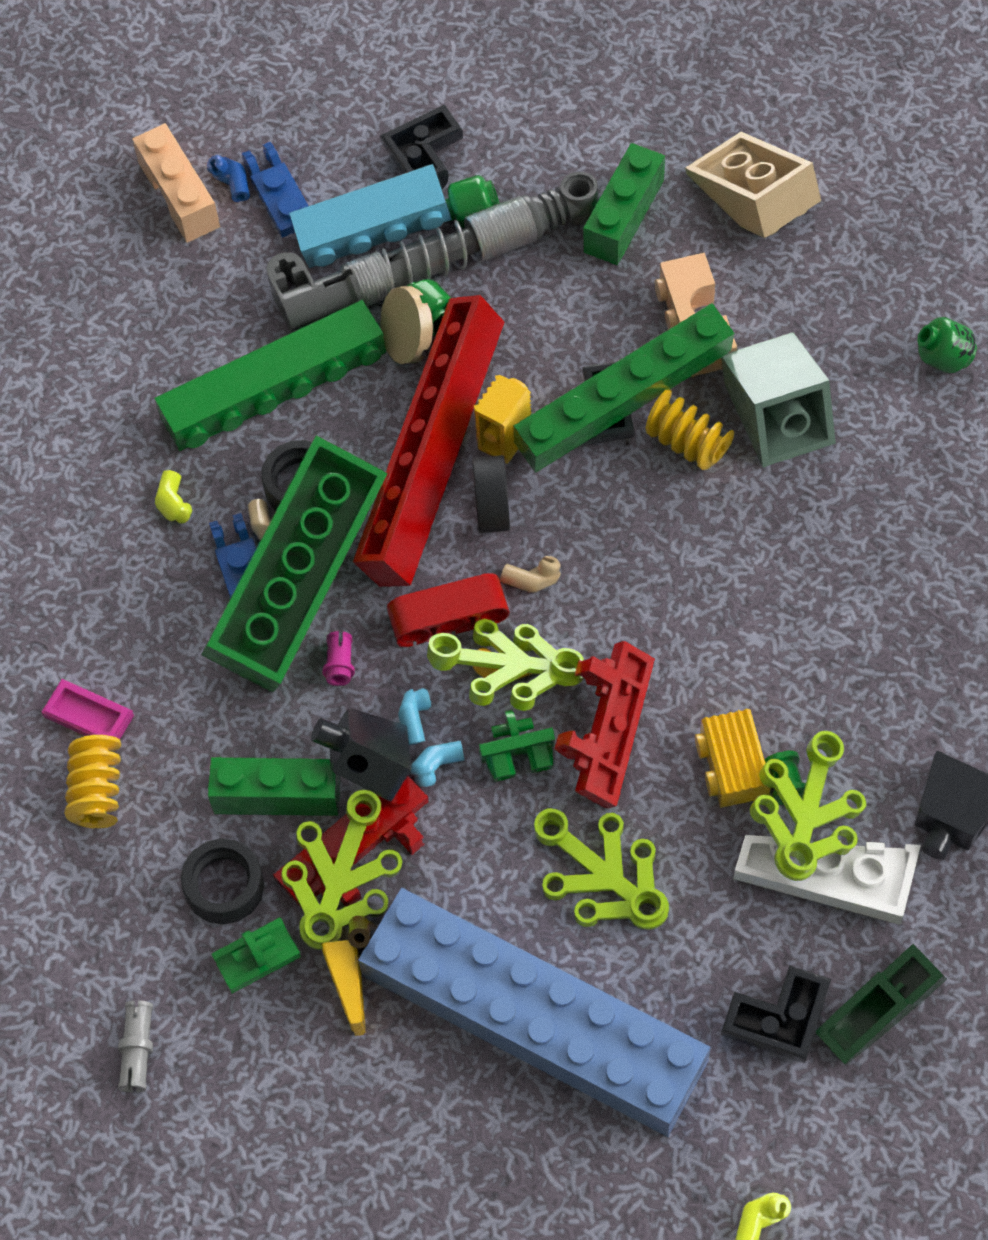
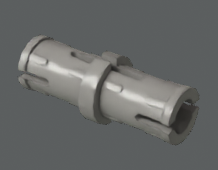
M138 1000V1007H135V1001H128L125 1003L124 1036L118 1043V1050L122 1053L118 1090L133 1092V1087H137L136 1092H145L147 1087L148 1054L153 1053V1043L149 1040L153 1004Z

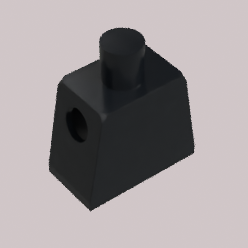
M351 708L345 711L338 724L320 718L314 726L311 741L330 749V768L335 774L392 802L411 771L406 725Z
M936 751L914 824L916 827L929 832L921 847L924 853L932 858L944 860L952 843L963 849L970 850L988 826V774L939 751Z

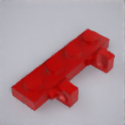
M626 641L614 644L610 659L599 660L592 656L590 659L578 661L574 676L580 675L585 678L587 685L597 686L595 695L600 696L591 733L585 734L583 740L577 737L574 730L561 733L557 737L554 748L555 751L567 759L575 760L573 767L580 771L575 792L607 809L617 807L655 658Z
M409 776L406 777L392 802L378 796L381 802L379 817L373 824L366 826L353 865L383 840L388 843L393 837L411 855L425 845L422 840L424 838L423 835L414 827V824L418 821L415 813L426 805L429 799ZM359 804L355 807V812L361 817H366L371 813L369 806L366 804ZM347 814L322 833L321 840L333 864H335L350 822ZM303 849L290 861H300L306 866L308 871L306 881L314 896L317 897L319 894L323 896L325 892L324 884L307 849ZM282 867L273 874L274 879L301 908L293 890L282 881ZM291 868L286 873L288 879L293 882L299 881L303 877L302 872L298 868ZM355 888L344 893L340 901L346 907L357 903L361 899L360 891Z

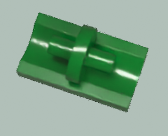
M513 709L504 711L506 723L491 726L493 738L509 735V737L479 744L481 763L486 762L494 782L511 779L516 776L511 757L527 753L531 773L553 768L552 747L555 744L553 727L519 735V732L532 730L534 726L531 717L516 720Z
M280 917L253 932L248 930L242 933V938L211 954L232 994L301 957L298 948Z

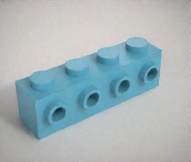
M433 164L289 213L301 253L309 268L327 266L336 259L346 255L362 254L373 246L385 242H397L404 239L408 234L423 229L432 230L441 226L444 222L452 220Z

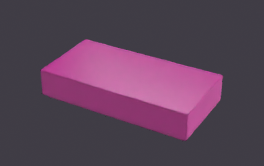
M61 679L41 712L43 717L84 736L108 735L118 739L122 737L134 717L132 710L64 679Z

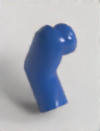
M214 155L209 158L207 162L208 172L216 180L230 186L232 200L234 202L248 200L250 194L245 168L240 163L220 155Z

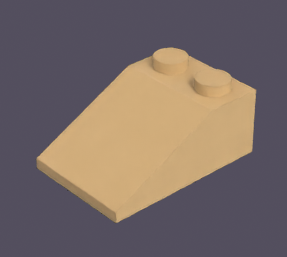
M739 132L685 167L686 174L740 227L763 238L775 234L781 227L796 217L805 214L808 209L821 201L812 162L743 132Z

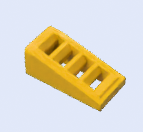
M349 940L323 943L322 952L351 1031L354 1032L355 1036L364 1035L366 1027L362 974L358 962L360 958L359 949L351 946Z

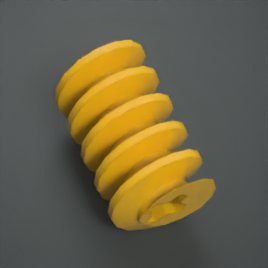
M669 389L665 390L651 408L646 422V433L650 437L658 436L659 442L664 446L671 444V450L675 453L680 454L684 452V458L689 462L697 460V466L701 470H708L727 452L732 444L734 431L730 430L724 437L720 436L723 427L721 422H717L709 429L707 426L710 415L705 413L698 420H695L698 408L692 405L683 412L682 408L685 400L679 397L670 404L672 391Z
M89 735L77 738L69 744L68 754L71 758L67 762L69 774L66 778V784L69 789L65 794L68 805L64 810V814L71 823L86 828H108L117 823V817L106 813L114 812L119 808L118 802L108 797L116 796L119 793V787L109 782L120 778L119 770L113 768V766L121 762V757L119 754L112 752L120 749V739L108 735Z

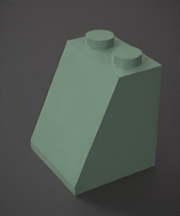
M794 332L730 352L721 357L725 387L762 467L836 444L829 379Z

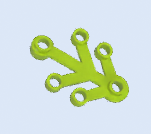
M488 619L477 621L473 631L474 642L480 646H492L499 653L461 648V642L458 638L448 633L435 634L430 638L428 644L427 658L432 667L437 670L447 671L456 664L499 669L485 678H477L471 682L469 699L479 706H486L492 703L495 691L526 673L540 675L528 683H518L513 686L510 703L515 709L520 711L532 709L536 697L557 684L574 686L584 680L580 675L574 676L578 661L584 660L583 656L578 651L570 648L556 650L539 635L538 630L534 626L529 624H522L516 627L512 642L499 631L498 625L494 621ZM533 650L540 658L529 657L523 651Z
M831 731L818 732L807 745L806 752L811 766L802 799L788 777V768L784 762L778 759H770L760 770L759 777L761 782L769 788H775L795 823L793 836L779 816L778 802L772 796L760 795L750 806V815L753 820L766 825L778 846L774 855L777 869L784 877L793 881L808 879L816 870L817 860L833 853L846 855L858 842L857 834L852 828L839 826L829 837L810 843L813 829L843 816L848 819H854L866 808V799L857 790H848L840 799L819 807L828 768L834 766L844 753L842 740ZM818 749L823 750L827 757L823 756ZM768 769L775 770L779 774V778L771 776ZM847 799L852 800L856 804L857 809L851 808L847 804ZM759 805L766 806L770 814L763 813ZM838 835L845 837L848 845L842 844L838 840ZM789 856L795 857L799 861L800 866L794 864Z
M359 790L350 796L346 806V814L350 822L335 864H333L321 840L322 830L317 823L306 821L300 824L297 829L296 841L300 847L307 849L325 887L320 905L306 881L308 871L302 862L290 861L285 864L281 878L283 883L293 890L303 910L304 916L299 925L300 936L304 943L313 949L322 950L323 943L339 941L342 928L349 925L352 917L356 915L379 917L385 913L389 901L385 892L379 889H372L364 895L363 900L337 910L342 894L381 876L394 877L402 867L400 854L395 850L388 849L382 851L377 859L350 871L366 826L373 824L378 819L381 811L380 799L372 791ZM359 804H366L369 806L371 813L366 817H361L355 812V807ZM305 829H312L316 832L317 838L312 842H306L302 839L301 832ZM385 857H392L396 860L397 867L393 870H386L383 868L381 860ZM291 868H298L302 872L303 877L301 880L293 882L288 879L287 871ZM372 896H377L383 901V907L379 910H373L368 906L367 900ZM316 922H324L327 924L329 932L324 936H318L313 932L312 926Z
M549 808L541 811L536 816L534 822L536 838L544 845H557L591 873L566 876L558 872L547 874L543 879L542 888L544 895L548 899L560 900L568 893L613 891L624 900L606 903H596L592 899L580 900L574 909L575 920L579 925L591 927L599 920L629 918L638 928L650 930L661 926L666 921L669 914V903L666 896L654 887L653 861L655 859L654 855H656V848L650 840L638 839L633 842L630 848V858L637 865V887L623 877L620 836L623 833L624 823L618 814L606 813L601 816L598 822V831L604 840L605 861L568 832L567 817L560 810ZM608 821H614L618 824L619 828L615 832H607L603 825ZM548 825H555L559 828V832L554 836L545 834L543 830ZM640 847H646L650 850L651 854L647 858H639L635 851ZM557 880L563 884V888L558 892H552L547 888V885L551 881ZM645 903H650L655 907L656 911L651 915H644L639 908ZM584 907H590L595 911V915L592 918L585 919L580 916L579 911Z

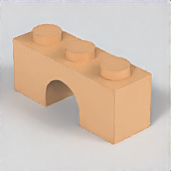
M166 123L132 138L140 167L154 190L158 188L161 190L168 205L171 218L185 241L188 243L220 228L215 202Z
M705 253L660 263V278L655 279L654 282L659 302L666 301L668 310L665 311L668 330L695 314V309L711 303L714 304L715 281ZM722 316L729 325L727 316ZM733 339L731 352L737 350L735 339ZM721 358L692 376L722 370Z

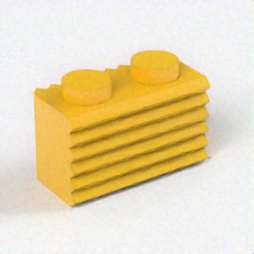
M502 375L495 376V381L491 382V387H487V393L482 394L483 399H478V405H474L478 449L491 456L503 455L506 464L510 462L518 450L514 444V425L532 413L530 408L531 392L521 381L515 378L508 379Z
M746 708L743 711L738 710L734 713L729 712L701 719V729L699 734H695V744L699 758H707L710 771L705 772V781L710 797L717 795L720 808L755 801L760 795H770L771 788L765 786L759 777L760 770L765 765V760L751 710Z

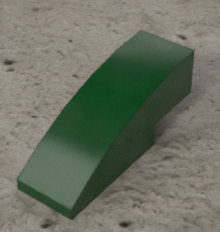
M912 944L882 973H876L826 1020L815 1033L847 1065L920 1005L947 978L916 945Z

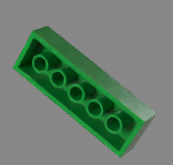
M316 435L217 622L201 656L274 692L281 684L388 473Z

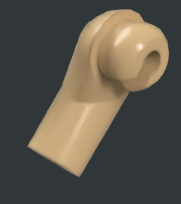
M254 499L248 504L251 529L260 541L270 523V517L266 501Z
M552 556L543 557L538 566L529 571L506 564L502 571L500 582L535 593L558 581L561 575L559 571L561 565Z

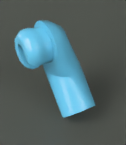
M424 688L414 692L413 689L407 691L404 694L398 712L399 722L407 726L409 746L426 741L418 712L428 710L431 707L428 690Z
M461 740L429 746L423 750L411 764L410 774L414 775V782L418 787L434 785L436 782L434 771L440 765L464 761Z

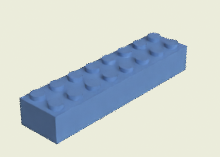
M404 888L400 889L358 959L363 977L666 1137H669L709 1061L710 1046Z

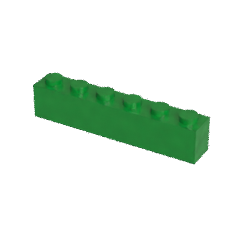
M358 301L155 397L159 416L179 452L188 447L197 448L215 434L222 431H233L240 427L243 421L257 414H269L277 408L278 404L291 398H302L309 394L314 387L327 381H338L348 371L360 365L368 366L380 359L381 355L386 353L384 334L364 301Z
M709 304L515 424L514 444L533 471L537 473L659 397L665 390H670L731 352L735 333L714 304Z

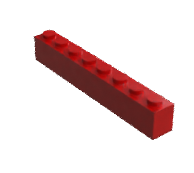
M481 295L449 299L386 470L388 474L377 494L355 553L353 563L379 587L411 586L473 413L474 405L478 399L505 322Z

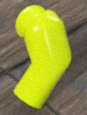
M165 470L162 473L155 497L156 508L167 520L171 522L176 520L180 524L186 523L192 514V507L190 504L184 503L183 499L177 494L182 477L175 471Z
M769 1193L748 1202L743 1208L735 1240H759L761 1229L789 1216L791 1212L789 1199L778 1193Z

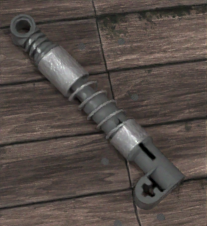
M586 172L570 173L564 177L560 186L556 187L555 190H548L547 194L542 192L538 194V197H530L524 194L466 216L464 219L465 229L461 230L458 221L455 220L454 225L457 231L443 237L440 228L437 227V235L434 234L423 238L419 234L418 241L408 245H404L401 241L400 248L387 253L382 248V255L375 251L364 257L361 256L357 260L354 259L341 265L338 272L314 281L303 260L298 255L288 252L277 254L270 259L266 267L273 299L290 331L325 318L361 300L369 307L373 303L376 304L383 301L391 289L407 286L412 282H418L425 278L430 279L431 276L436 274L446 277L449 272V263L451 262L457 268L464 270L467 265V256L469 255L475 261L482 263L505 252L508 253L512 249H518L541 239L544 232L548 231L549 228H556L557 224L562 226L566 224V221L575 225L586 224L599 201L597 181L591 174ZM464 258V265L460 266L456 260ZM290 281L292 285H295V288L289 290L287 282Z

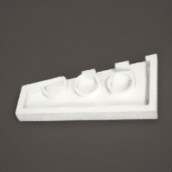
M745 835L733 879L901 925L921 845L906 844L905 848H887L884 843L866 842V846H855L846 855L833 853L817 860L816 870L808 879L793 881L784 877L776 867L774 855L778 846L773 837ZM789 856L794 864L800 866L799 861L795 857Z

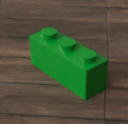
M630 143L583 228L584 253L618 266L664 182L665 155Z
M211 757L208 798L214 814L339 816L341 776L331 770L330 759Z

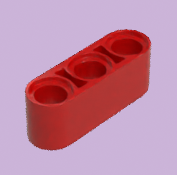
M492 573L481 574L402 595L391 600L386 607L396 643L400 647L414 646L413 642L415 641L417 645L429 642L432 636L439 633L452 635V631L459 634L474 630L475 623L482 619L500 623L510 615L498 575Z

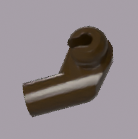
M361 915L352 917L349 921V943L359 950L360 948H366L378 926Z

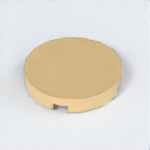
M412 286L391 289L385 297L381 309L380 325L384 334L386 351L393 361L400 364L420 362L425 357L422 356L423 350H428L432 342L433 322L428 303H422L420 296H423L419 289Z

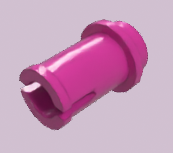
M334 631L326 636L327 664L323 666L322 673L326 677L327 683L334 686H343L350 683L351 678L355 674V668L351 664V644L353 638L350 633L343 631L342 641L339 646V631Z

